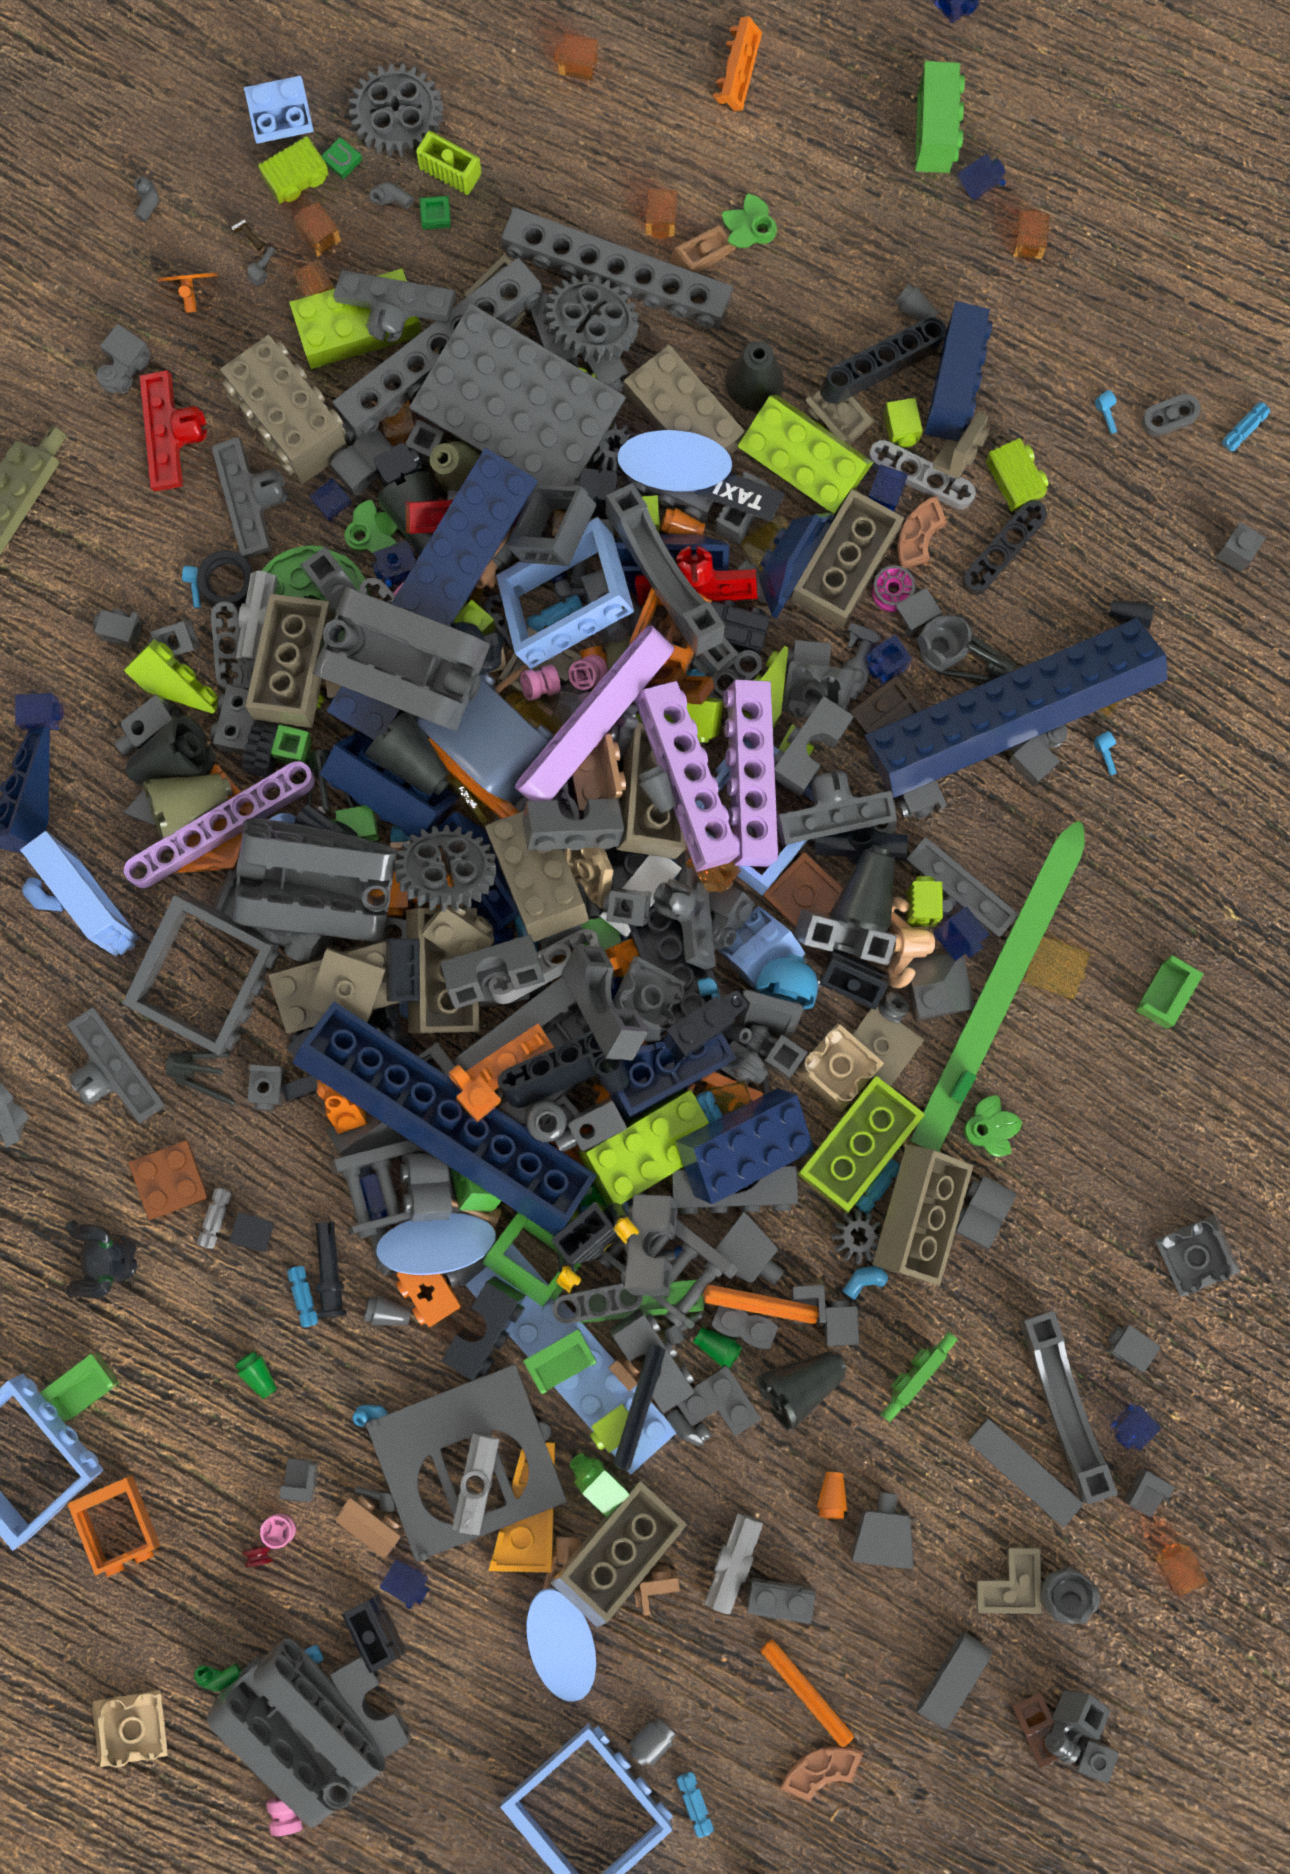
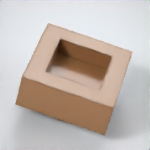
M623 1353L609 1366L612 1373L628 1391L637 1385L642 1368L635 1359L629 1362Z

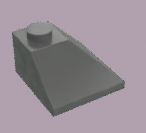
M963 950L913 959L906 968H912L915 971L913 979L907 985L915 1021L973 1010L974 1001Z

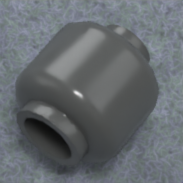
M541 1099L532 1103L526 1109L524 1115V1125L529 1134L541 1142H552L558 1139L564 1133L567 1125L563 1109L555 1101L549 1099Z

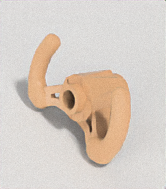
M900 897L892 898L891 927L889 928L890 932L897 936L892 951V961L886 970L889 973L888 985L893 988H903L908 985L915 975L914 969L906 968L913 958L926 957L927 954H931L935 947V938L931 930H925L924 927H911L894 913L895 909L906 912L910 908V904Z

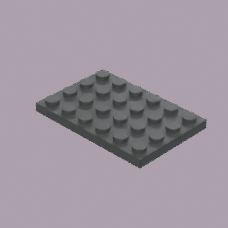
M470 303L409 408L478 451L483 452L484 448L489 449L537 479V485L555 484L557 486L571 487L574 485L575 478H580L581 471L587 466L624 403L626 396Z

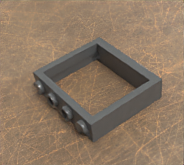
M184 892L175 894L122 1004L217 1055H221L228 1050L232 1051L235 1043L240 1038V1034L237 1031L241 1023L245 1024L252 1014L253 1007L250 1005L254 997H258L266 985V980L263 978L268 968L272 969L277 962L276 958L279 953L276 951L280 944L268 941L260 932L247 925L234 922L232 917ZM187 913L260 950L217 1038L146 1001Z

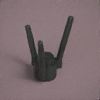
M972 635L971 642L974 645L968 644L967 648L988 660L985 672L989 673V676L947 669L937 671V673L987 683L1012 672L1015 662Z
M317 750L308 754L309 764L307 766L310 768L315 779H319L323 810L328 811L326 779L319 774L331 751ZM313 788L306 794V804H312ZM342 790L349 807H356L352 796Z
M182 1050L181 1054L172 1052L169 1055L166 1064V1076L175 1078L176 1084L186 1085L227 1104H235L233 1099L188 1079V1077H194L195 1071L222 1075L224 1073L223 1069L198 1065L194 1059L229 1057L230 1053L228 1051L217 1055L212 1051L190 1052Z

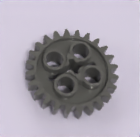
M390 63L389 71L385 72L381 66H378V75L375 76L372 72L368 71L369 81L359 79L361 89L353 88L352 90L355 98L349 99L350 107L352 108L349 110L350 119L353 120L351 121L353 131H357L359 140L365 139L367 148L375 144L376 154L386 149L388 157H391L393 151L397 150L401 158L403 157L404 150L408 149L414 155V146L417 145L419 147L428 131L438 133L440 131L439 124L437 123L443 122L441 112L443 111V103L439 101L441 100L440 91L435 90V82L433 80L427 82V74L425 72L417 76L416 67L406 72L405 64L402 63L400 69L395 70L394 65ZM408 93H413V94H415V95H414L413 97H411V98H405V97H403L404 95H406V94H408ZM379 96L386 97L384 100L381 101L375 100V98ZM410 120L418 121L414 125L406 124ZM381 123L389 124L387 127L384 128L377 127Z
M586 275L583 276L582 282H579L575 276H572L570 284L562 280L560 287L554 286L552 294H549L543 311L545 315L543 324L549 325L546 333L549 335L555 334L553 343L562 342L563 352L568 349L573 350V358L579 353L583 354L585 362H587L589 356H593L596 363H599L601 356H604L608 362L611 361L613 354L618 358L621 357L622 351H628L631 343H634L639 323H637L639 313L633 312L635 303H627L628 294L621 296L618 294L620 286L611 289L609 288L610 281L607 280L604 284H600L598 276L594 278L593 282H589ZM585 322H586L587 324H586V326H585V329H584L581 333H578L579 331H581V330L583 329L584 324H585Z
M445 825L443 832H439L436 826H433L432 833L430 834L421 829L420 838L410 835V843L403 842L402 851H397V860L395 861L396 882L400 883L401 892L407 891V899L411 900L418 897V906L428 902L430 910H433L436 905H441L442 911L445 912L447 906L452 905L456 911H459L460 903L469 908L471 907V899L480 902L482 893L489 894L490 885H494L496 875L495 854H490V845H483L482 837L473 840V831L463 835L461 834V827H458L454 832H450L448 825ZM439 849L443 851L445 865L441 862V852ZM446 872L450 874V884L452 887L448 886Z

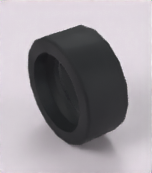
M229 550L217 551L206 557L199 566L197 573L198 587L210 605L215 606L219 602L228 601L240 608L243 603H246L250 575L254 573V570L246 558L239 553ZM222 565H235L240 568L244 575V585L241 590L235 595L221 597L215 594L209 584L212 572Z

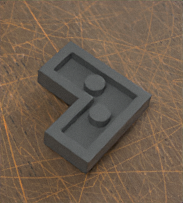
M724 1366L694 1386L692 1389L695 1393L677 1404L691 1427L718 1410L734 1436L761 1420L727 1366Z

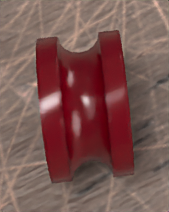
M260 1546L242 1551L243 1556L247 1557V1562L244 1563L245 1568L273 1562V1557H270L268 1554L271 1548Z

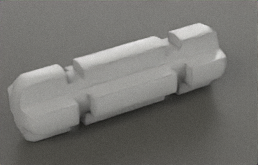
M222 1188L214 1190L212 1196L214 1201L213 1204L209 1205L202 1226L204 1231L200 1232L197 1241L199 1246L209 1249L214 1248L217 1240L216 1232L220 1231L227 1210L225 1205L229 1204L232 1195L230 1191Z

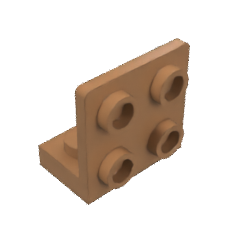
M611 734L604 735L599 746L590 752L571 775L575 802L579 813L585 811L588 799L618 798L619 800L623 794L622 791L626 790L624 773L618 771L617 761L620 760L619 745L617 742H613Z

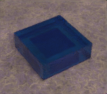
M333 478L309 496L328 521L352 504L350 498Z

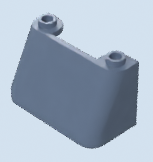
M489 673L479 674L481 677L479 691L472 701H468L457 731L418 716L414 719L420 728L482 788L496 797L515 804L522 795L515 788L517 781L555 735L543 725L537 728L527 722L496 692L497 689L493 685L496 680Z

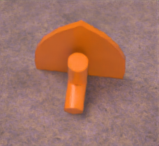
M218 273L157 278V281L181 280V287L178 292L183 297L185 313L197 312L192 279L218 276Z

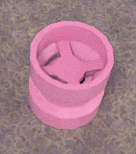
M589 655L570 666L568 671L569 680L575 688L587 690L601 681L608 672V667L602 657Z
M552 664L542 666L538 671L530 669L521 672V687L529 701L539 699L543 694L551 696L560 692L559 675Z
M285 1513L272 1515L263 1522L260 1529V1536L264 1544L270 1548L277 1549L289 1543L296 1533L294 1520Z
M279 1797L266 1801L267 1812L271 1814L272 1822L269 1825L271 1836L289 1835L303 1829L302 1820Z

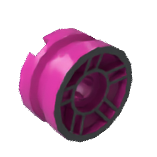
M897 565L887 566L881 569L875 577L871 589L872 599L882 610L898 612L896 609L897 604L914 594L915 580L912 574L904 567ZM888 585L890 587L898 586V592L891 593L888 590Z

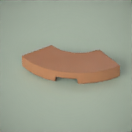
M937 496L929 498L917 506L908 516L902 527L898 539L897 558L899 566L905 569L929 562L928 545L930 538L937 530L947 524Z
M839 1745L814 1750L800 1758L789 1769L781 1782L780 1789L811 1801L816 1791L827 1783L836 1781L852 1783L863 1751L854 1747H841Z

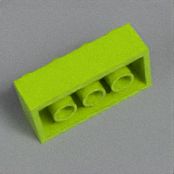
M403 268L377 276L406 281ZM335 289L289 302L310 369L414 339L422 332L419 318L413 316L406 320L399 339L395 342H388L387 339L390 333L386 332L385 339L380 341L370 335L366 326L371 309L337 303L333 297Z
M778 395L769 396L737 446L833 514L839 512L851 489L855 490L873 464V461Z
M875 1076L797 1175L844 1213H847L925 1114L878 1076Z
M683 1090L625 1123L626 1130L585 1151L580 1149L577 1153L585 1167L597 1175L593 1182L606 1205L608 1206L611 1203L621 1205L633 1198L634 1195H638L684 1167L675 1141L709 1124V1121L692 1090Z

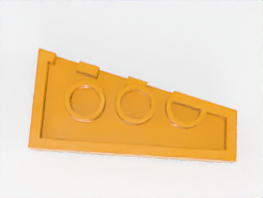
M545 1442L555 1467V1442ZM521 1449L512 1482V1490L516 1498H520L524 1492L529 1476L528 1460L523 1449ZM554 1507L501 1528L488 1571L552 1573Z

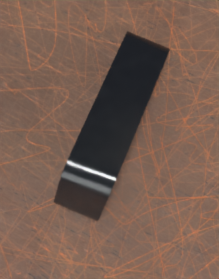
M590 1031L504 1070L498 1078V1085L512 1107L522 1108L595 1075L598 1076L606 1091L611 1093L620 1092L629 1084L630 1077L623 1059L606 1058L595 1036Z

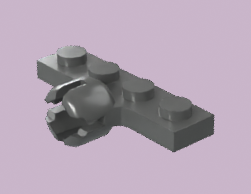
M342 270L333 297L337 303L370 308L371 311L366 323L370 335L383 341L386 332H389L387 341L395 342L401 337L405 322L409 317L415 316L448 322L456 294L451 289Z
M239 437L211 446L240 554L248 559L271 551L272 546L263 515L267 508L284 503L288 498L287 490H282V487L286 486L282 475L274 468L252 474L243 441Z
M844 771L816 775L811 779L814 796L812 807L776 815L781 845L897 821L892 791L858 798L853 797L850 793L847 774Z
M686 849L676 858L677 865L682 868L678 873V881L669 879L668 883L663 882L659 884L653 896L654 901H656L654 907L660 914L678 920L681 923L685 962L708 970L716 965L706 870L696 872L689 850Z
M93 1007L67 1024L69 1030L90 1058L85 1065L70 1074L69 1077L71 1086L75 1092H78L80 1099L84 1103L92 1105L108 1093H115L139 1125L165 1107L159 1096Z

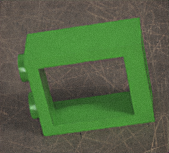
M518 1212L490 1249L482 1264L544 1307L549 1298L555 1302L563 1291V1288L556 1283L560 1272L558 1271L547 1286L504 1254L523 1228L556 1252L559 1250L551 1241L555 1237L554 1235ZM582 1263L574 1264V1273L578 1270Z

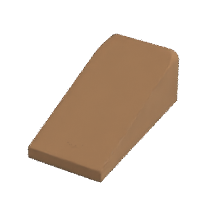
M718 225L675 247L670 261L675 266L699 274L734 251L736 247L728 243V235Z

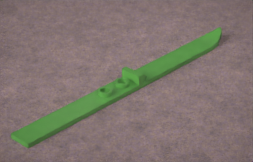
M1080 821L1074 822L1064 830L1052 845L923 1112L925 1115L917 1124L909 1141L926 1149L940 1151L962 1103H957L950 1099L949 1094L962 1072L969 1071L975 1075L977 1074L1081 859L1085 841L1084 827Z

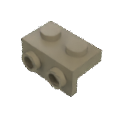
M819 390L814 396L809 395L805 399L810 405L807 410L818 422L822 420L829 427L828 431L848 445L875 421L854 395L840 403L832 404L822 398Z
M977 412L967 430L962 431L959 442L947 440L935 459L933 468L959 479L966 466L972 465L978 451V446L982 447L989 433V430L985 428L988 416Z
M463 903L459 904V911H456L452 905H448L447 910L443 912L440 905L437 912L421 930L422 936L453 957L490 947L494 942L492 925L481 916L476 918L467 912L468 909Z

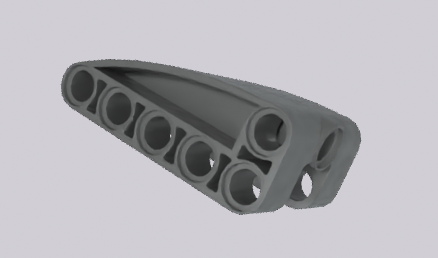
M345 587L335 612L334 620L328 622L324 627L323 637L325 644L320 651L312 674L457 731L468 701H472L479 691L481 684L479 673L490 644L452 627ZM345 629L346 636L344 640L338 642L339 632Z
M248 818L244 821L241 849L238 855L237 883L232 920L238 924L364 941H381L385 933L397 851L392 847L330 830L276 820ZM373 889H380L384 894L380 897H372L369 895V892Z
M562 976L460 1054L452 1064L455 1067L460 1065L464 1071H467L538 1023L554 1047L590 1032L591 1029ZM586 1080L543 1099L556 1101L562 1095H568ZM498 1088V1097L501 1099V1103L495 1108L524 1127V1115L530 1105L522 1108L512 1107L502 1090Z
M290 1638L282 1640L263 1658L258 1656L243 1669L238 1679L216 1697L207 1713V1722L213 1732L309 1827H316L336 1809L347 1807L355 1793L385 1770L386 1765L382 1754L354 1710L318 1665Z

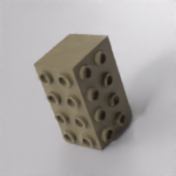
M268 334L220 369L224 377L221 384L227 391L226 395L236 408L240 407L245 414L244 418L254 431L258 430L262 436L261 440L271 453H276L280 459L279 463L289 476L293 474L298 482L303 485L330 465L332 456L338 449L342 447L347 448L344 438L346 431L342 426L344 423L334 409L328 410L324 403L326 400L316 386L310 387L306 380L308 377L298 363L293 365L288 358L290 354L282 342L279 340L275 343Z

